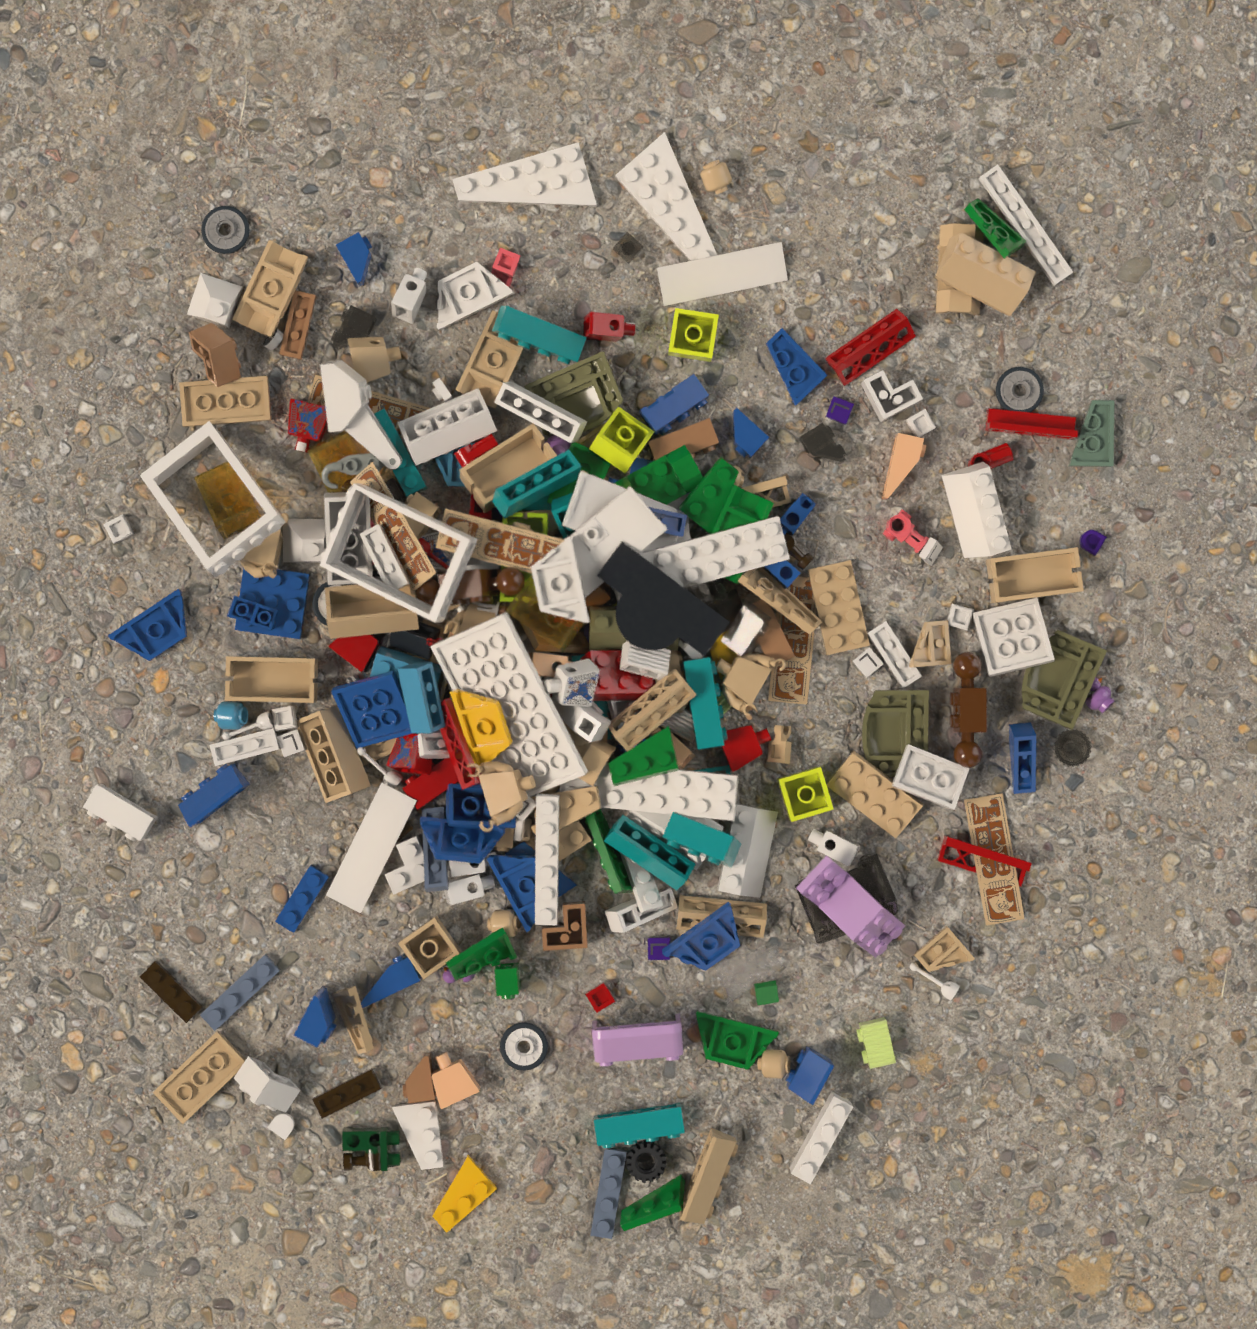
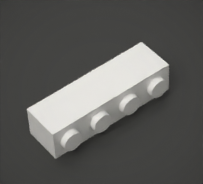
M513 382L503 383L494 402L570 443L579 441L587 424V421Z
M831 1091L789 1167L792 1175L809 1184L812 1183L853 1108L850 1101Z

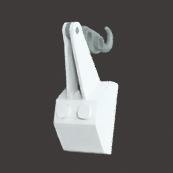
M342 360L328 361L321 364L329 432L345 430L371 452L348 455L337 462L327 464L322 471L323 483L329 488L337 489L338 485L332 484L328 479L330 472L339 471L348 475H358L371 462L374 463L378 472L384 466H387L389 469L398 468L402 463V457L368 406L372 393L366 379Z

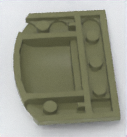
M604 351L524 386L528 391L587 421L583 432L607 420L624 401ZM541 428L544 435H554L553 433Z
M1057 630L1049 638L1055 659L1054 662L1026 668L1021 690L1022 707L1026 711L1073 730L1107 650Z
M875 690L873 697L866 707L862 723L864 755L868 762L888 777H895L906 745L909 744L928 752L929 690Z

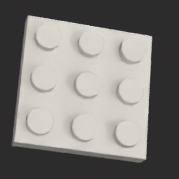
M1038 598L973 613L989 677L1054 662L1055 659Z

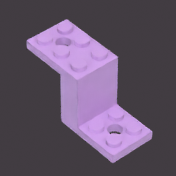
M827 855L796 888L802 895L816 904L852 941L875 958L885 952L887 945L893 939L899 937L902 929L905 927L898 918L886 910L848 872Z

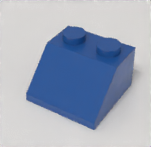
M807 1046L805 1051L801 1050L796 1058L798 1064L794 1070H790L785 1081H787L786 1085L789 1090L811 1105H814L834 1068V1064L830 1058Z

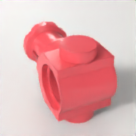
M901 509L897 515L887 521L886 529L882 534L892 542L894 539L901 543L905 541L915 549V553H918L929 538L927 536L923 537L914 529L915 525L910 520L912 517ZM893 520H899L902 523L901 531H895L892 528Z

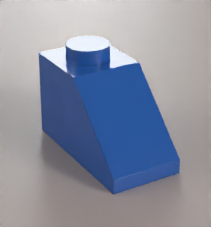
M357 232L336 244V247L357 284L361 287L364 285L372 255L369 249L372 246L366 236L361 237L360 233Z
M736 408L732 413L734 445L737 446L735 450L743 458L746 456L751 458L768 440L769 436Z

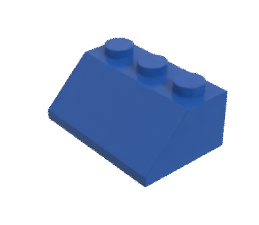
M226 763L216 771L217 776L213 779H210V777L206 778L199 784L200 789L195 793L191 790L181 798L183 802L178 806L190 828L199 825L250 785L235 764L228 766Z
M448 784L446 792L448 826L480 827V822L483 821V826L489 827L488 821L491 820L492 816H490L481 785L462 790L460 784ZM516 817L501 825H493V828H515Z
M322 986L313 996L293 1035L317 1048L321 1043H326L337 1026L334 1024L336 1016L326 987Z

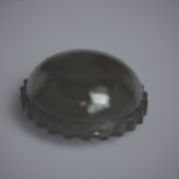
M1067 729L1056 738L1055 747L1053 748L1056 759H1059V762H1062L1063 765L1078 767L1090 757L1091 742L1089 737H1086V734H1083L1082 731Z

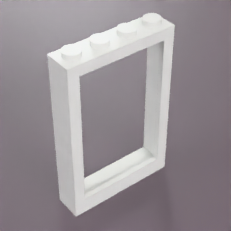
M210 421L140 475L206 570L215 577L225 573L228 567L236 561L243 559L247 552L262 544L265 538L277 532L286 523L222 434ZM214 442L266 514L209 557L158 485Z
M353 483V486L347 491L346 503L338 513L339 520L337 525L330 532L328 547L322 552L320 566L433 622H443L478 539L364 484ZM366 496L460 541L433 606L340 561Z

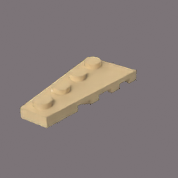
M765 567L748 570L738 580V582L808 634H811L822 623L811 610Z

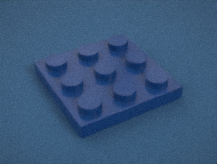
M243 567L239 597L276 609L278 612L271 631L237 619L235 630L301 639L310 574L277 570L275 578L269 576L254 578Z
M394 671L336 686L331 690L356 749L412 734L403 692Z

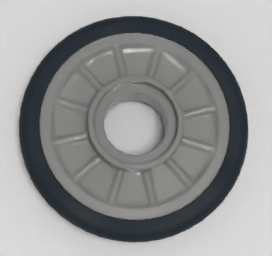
M219 206L211 210L205 216L201 227L202 237L206 245L213 251L221 254H230L240 250L247 242L250 231L245 215L240 210L231 206ZM224 224L231 226V232L226 236L220 234V227Z
M1026 367L1008 369L1000 376L996 385V397L999 404L1005 410L1030 413L1039 406L1044 394L1042 380L1037 373ZM1016 385L1025 387L1026 392L1024 396L1019 397L1015 395L1014 387Z

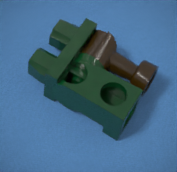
M344 1127L342 1130V1150H365L364 1156L353 1157L352 1153H343L344 1171L352 1170L353 1166H365L371 1171H388L389 1167L399 1166L401 1164L400 1152H389L388 1145L400 1144V1131L388 1130V1127Z

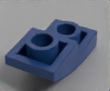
M234 595L227 616L271 631L278 610Z

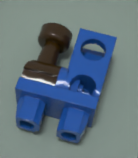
M782 528L788 553L799 561L797 566L803 571L814 557L810 553L804 555L795 545L793 537ZM787 560L763 566L786 588L800 575V572Z

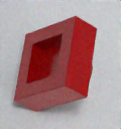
M604 982L585 993L596 1013L615 1002L614 997Z

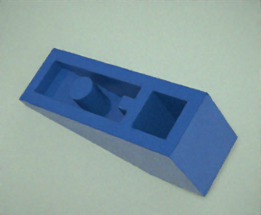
M1031 722L1009 724V750L1013 793L1036 792V733Z
M405 954L392 959L394 963L390 964L362 1000V1008L421 981V975Z

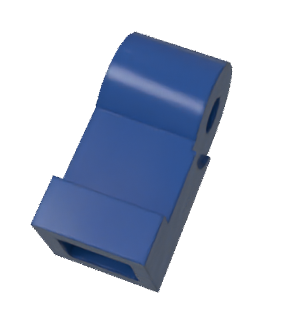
M802 493L780 518L782 528L792 536L815 507L816 503Z

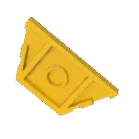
M453 689L450 692L474 763L480 766L481 763L491 762L513 743L499 700L459 689Z

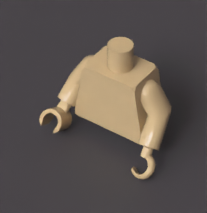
M282 513L281 516L287 523L289 516L287 513ZM281 529L270 534L264 539L262 544L251 549L240 560L244 570L254 578L268 576L275 578L279 568L278 564L283 545Z
M493 601L481 603L492 604ZM469 604L467 610L460 611L451 621L447 622L444 633L452 632L456 635L496 617L495 613L477 610V607L481 606Z
M743 654L741 657L734 658L730 664L720 658L716 664V670L724 675L720 686L723 687L722 693L727 703L739 712L744 713L747 719H753L748 712L754 710L758 713V710L752 703L771 672L769 668L777 667L782 662V667L779 670L783 671L786 667L785 660L779 658L775 661L772 657L760 654Z
M499 761L481 763L480 766L474 763L467 765V767L474 766L476 768V772L468 774V776L476 777L479 775L490 816H492L491 820L488 821V829L484 828L483 821L480 822V828L484 832L491 831L493 825L498 826L514 819L523 808V802L528 799L526 790L536 787L535 779L532 775L522 778L519 769L514 770L511 765Z

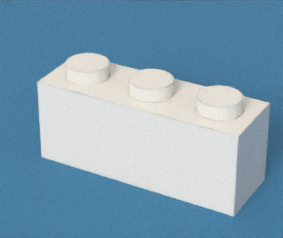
M102 783L96 784L83 808L88 810V815L95 819L102 818L107 821L106 825L116 831L118 829L126 833L125 837L134 842L144 840L158 818Z

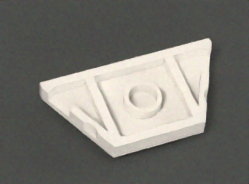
M475 262L438 281L439 299L437 300V309L439 312L437 329L442 330L515 293L480 263Z
M567 537L564 542L547 553L543 559L531 566L540 611L589 623L572 537Z

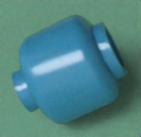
M223 701L214 710V721L223 730H239L248 721V710L239 701Z

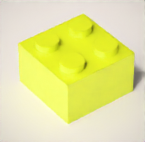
M675 308L668 355L711 362L719 315Z
M618 406L589 449L626 474L655 431Z
M820 766L777 778L789 821L794 822L834 810Z

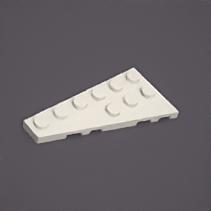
M664 132L618 172L615 177L689 261L716 256L717 253Z
M579 142L452 179L459 202L597 207Z

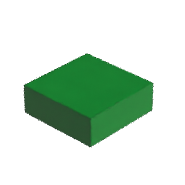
M776 980L754 984L757 1006L779 1002Z

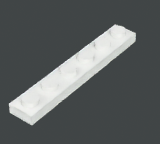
M997 164L980 176V182L1013 229L1026 240L1025 246L1053 286L1072 274L1073 271L999 165Z
M537 794L535 925L557 926L559 795Z

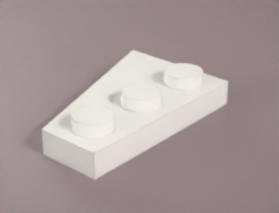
M436 1100L392 1105V1109L421 1170L443 1167L444 1162Z

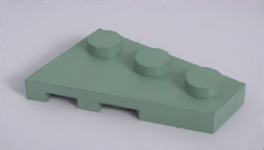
M1092 400L1090 402L1068 466H1114L1115 400Z

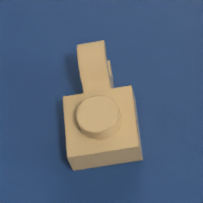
M775 725L774 740L769 741L767 762L790 764L792 742H787V739L791 735V726Z

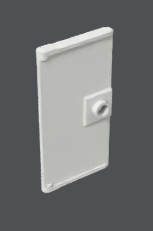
M581 471L562 526L576 531L626 489ZM638 494L648 507L684 514L681 510ZM662 533L640 553L676 544L678 536Z
M631 486L569 536L572 537L584 597H587L604 582L596 575L621 542H624L634 551L640 553L668 530L667 526L654 515Z

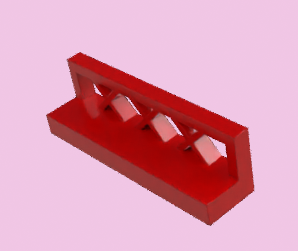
M895 309L825 359L828 365L836 372L841 384L846 386L911 341L916 335L908 318L898 309ZM906 328L908 334L902 338H897L899 331ZM888 341L889 343L887 348L883 351H880V345L883 342ZM871 354L870 359L866 363H861L863 356ZM852 366L851 373L844 377L842 371Z
M987 409L985 431L1073 440L1078 436V431L1075 430L1076 417Z
M450 698L441 701V707L446 727L441 728L440 732L461 788L464 790L479 785L481 782L479 775L476 777L468 776V774L476 772L474 766L467 767L468 764L474 763L453 700Z
M945 835L937 858L939 862L977 873L976 866H968L963 857L975 854L1020 868L1018 877L1020 887L1022 886L1026 871H1030L1032 864L1031 862ZM947 846L955 848L959 855L953 860L943 858ZM961 859L963 864L958 863L956 861Z

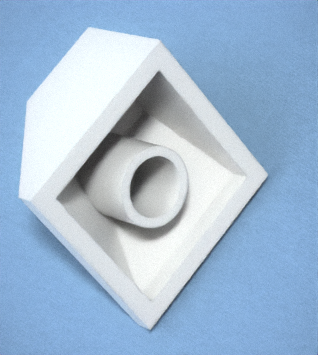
M201 273L187 315L229 329L243 287Z
M289 519L287 523L283 524V563H321V555L326 548L325 519Z

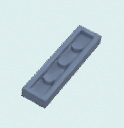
M444 807L422 809V817L445 819ZM423 832L425 891L448 890L447 860L435 859Z
M265 954L202 1012L200 1016L214 1031L217 1030L273 978L280 969Z
M605 1148L590 1236L608 1239L613 1237L626 1150Z

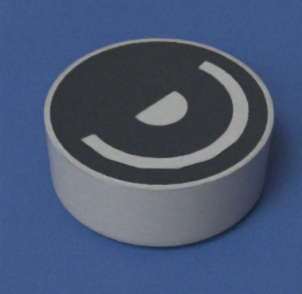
M276 328L272 337L265 338L263 346L270 351L274 350L282 341L283 333Z

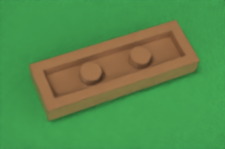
M295 290L281 344L280 356L302 360L316 295Z

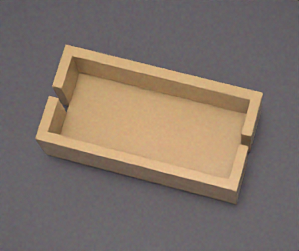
M533 423L459 470L460 480L470 494H474V499L483 512L487 513L496 507L492 500L497 488L557 455L548 442L545 443V438Z
M1078 547L986 560L988 579H993V583L989 584L991 603L1084 591L1081 571L1072 573L1073 568L1081 567Z
M358 584L325 588L326 616L330 639L419 629L417 613ZM409 585L399 589L415 597V591H412Z
M226 656L225 676H234L233 681H225V701L317 703L318 683H313V679H318V659Z

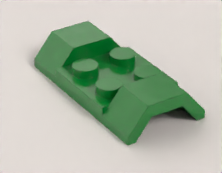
M683 445L613 484L625 489L631 486L636 493L667 505L691 492L703 479V476L686 446Z
M733 485L711 534L767 519L774 503ZM743 572L723 578L738 584V580Z

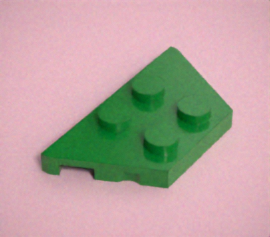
M696 1010L705 1059L749 1070L755 1063V1060L763 1054L767 1046L779 1034L776 1030Z

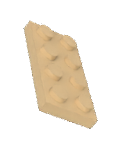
M268 376L239 378L220 387L215 386L210 380L179 382L183 427L203 426L208 421L213 425L272 421Z
M851 560L808 569L817 616L822 621L820 629L826 655L870 646Z
M854 750L826 784L827 787L894 838L898 837L923 807V803L912 794L892 787L893 780Z
M217 1031L152 1093L184 1124L237 1074L246 1059Z

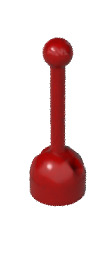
M423 538L418 539L427 557L429 556L448 571L449 566L431 553V545Z

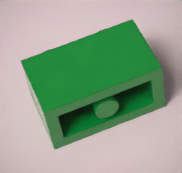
M519 962L497 965L494 969L496 996H501L502 999H514L515 995H519L520 992Z

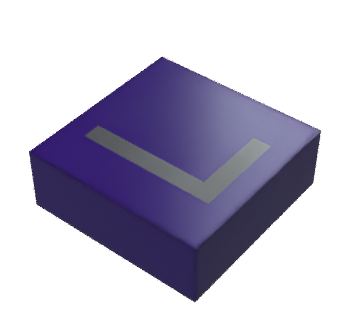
M833 396L825 417L846 425L854 404Z
M648 937V960H670V955L666 957L662 953V949L670 944V937Z

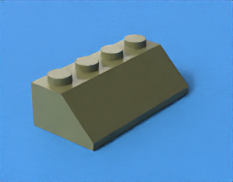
M589 606V650H622V646L627 640L621 634L616 622V606ZM679 638L665 649L678 650Z

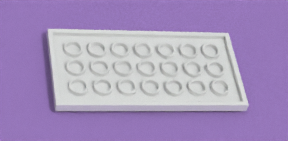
M507 612L430 646L452 690L459 689L499 700L513 743L492 761L509 764L514 770L519 769L522 778L532 775L535 779L536 787L526 790L529 797L581 777L588 772L549 694L546 693L545 686Z

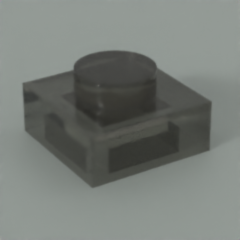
M627 232L613 247V250L630 264L644 246Z

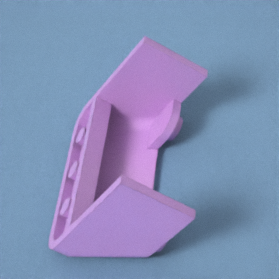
M675 1014L676 1021L597 1027V1021H592L595 1062H598L600 1066H610L616 1061L664 1057L668 1061L678 1060L679 1056L683 1055L680 1014Z

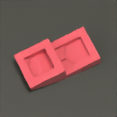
M500 248L492 266L491 273L509 288L521 255Z

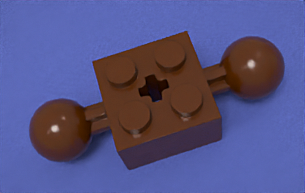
M514 567L504 568L499 574L497 569L464 571L450 605L493 601V597L500 596V592L507 596L517 595L524 588V575ZM446 574L438 575L439 583L428 579L415 590V597L433 606Z
M963 652L955 658L953 669L955 674L961 678V688H953V692H950V705H953V714H950V727H953V732L961 733V742L954 749V759L957 764L965 768L975 767L982 758V750L974 742V733H987V688H974V678L981 672L982 663L980 658L972 652Z

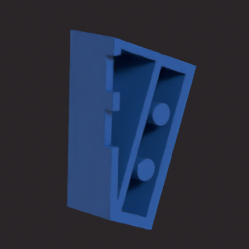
M693 374L673 387L664 396L661 395L653 404L642 408L640 416L648 427L655 431L653 433L655 436L659 433L663 436L672 429L671 424L676 421L681 423L690 416L688 412L696 408L699 410L708 403L706 399L709 398V394Z

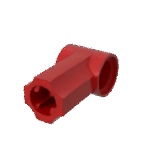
M490 434L473 445L469 444L461 448L454 455L463 468L498 446V443L494 436Z
M1004 443L977 453L969 459L968 466L974 465V460L980 458L990 466V469L1013 461V453L1009 445Z

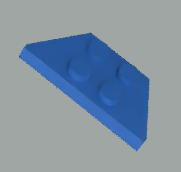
M177 589L109 634L108 637L139 654L146 660L152 661L187 637L182 591Z
M420 818L422 830L435 859L480 864L502 838L506 828H492L491 831L484 832L480 827L448 826L447 819Z
M489 855L487 857L489 865L525 931H530L535 923L536 855Z
M727 902L662 949L663 955L669 957V955L677 957L685 964H692L706 971L739 948L740 941L731 903Z

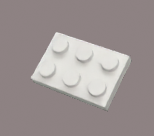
M908 744L905 747L892 787L955 810L970 768H965L960 764Z

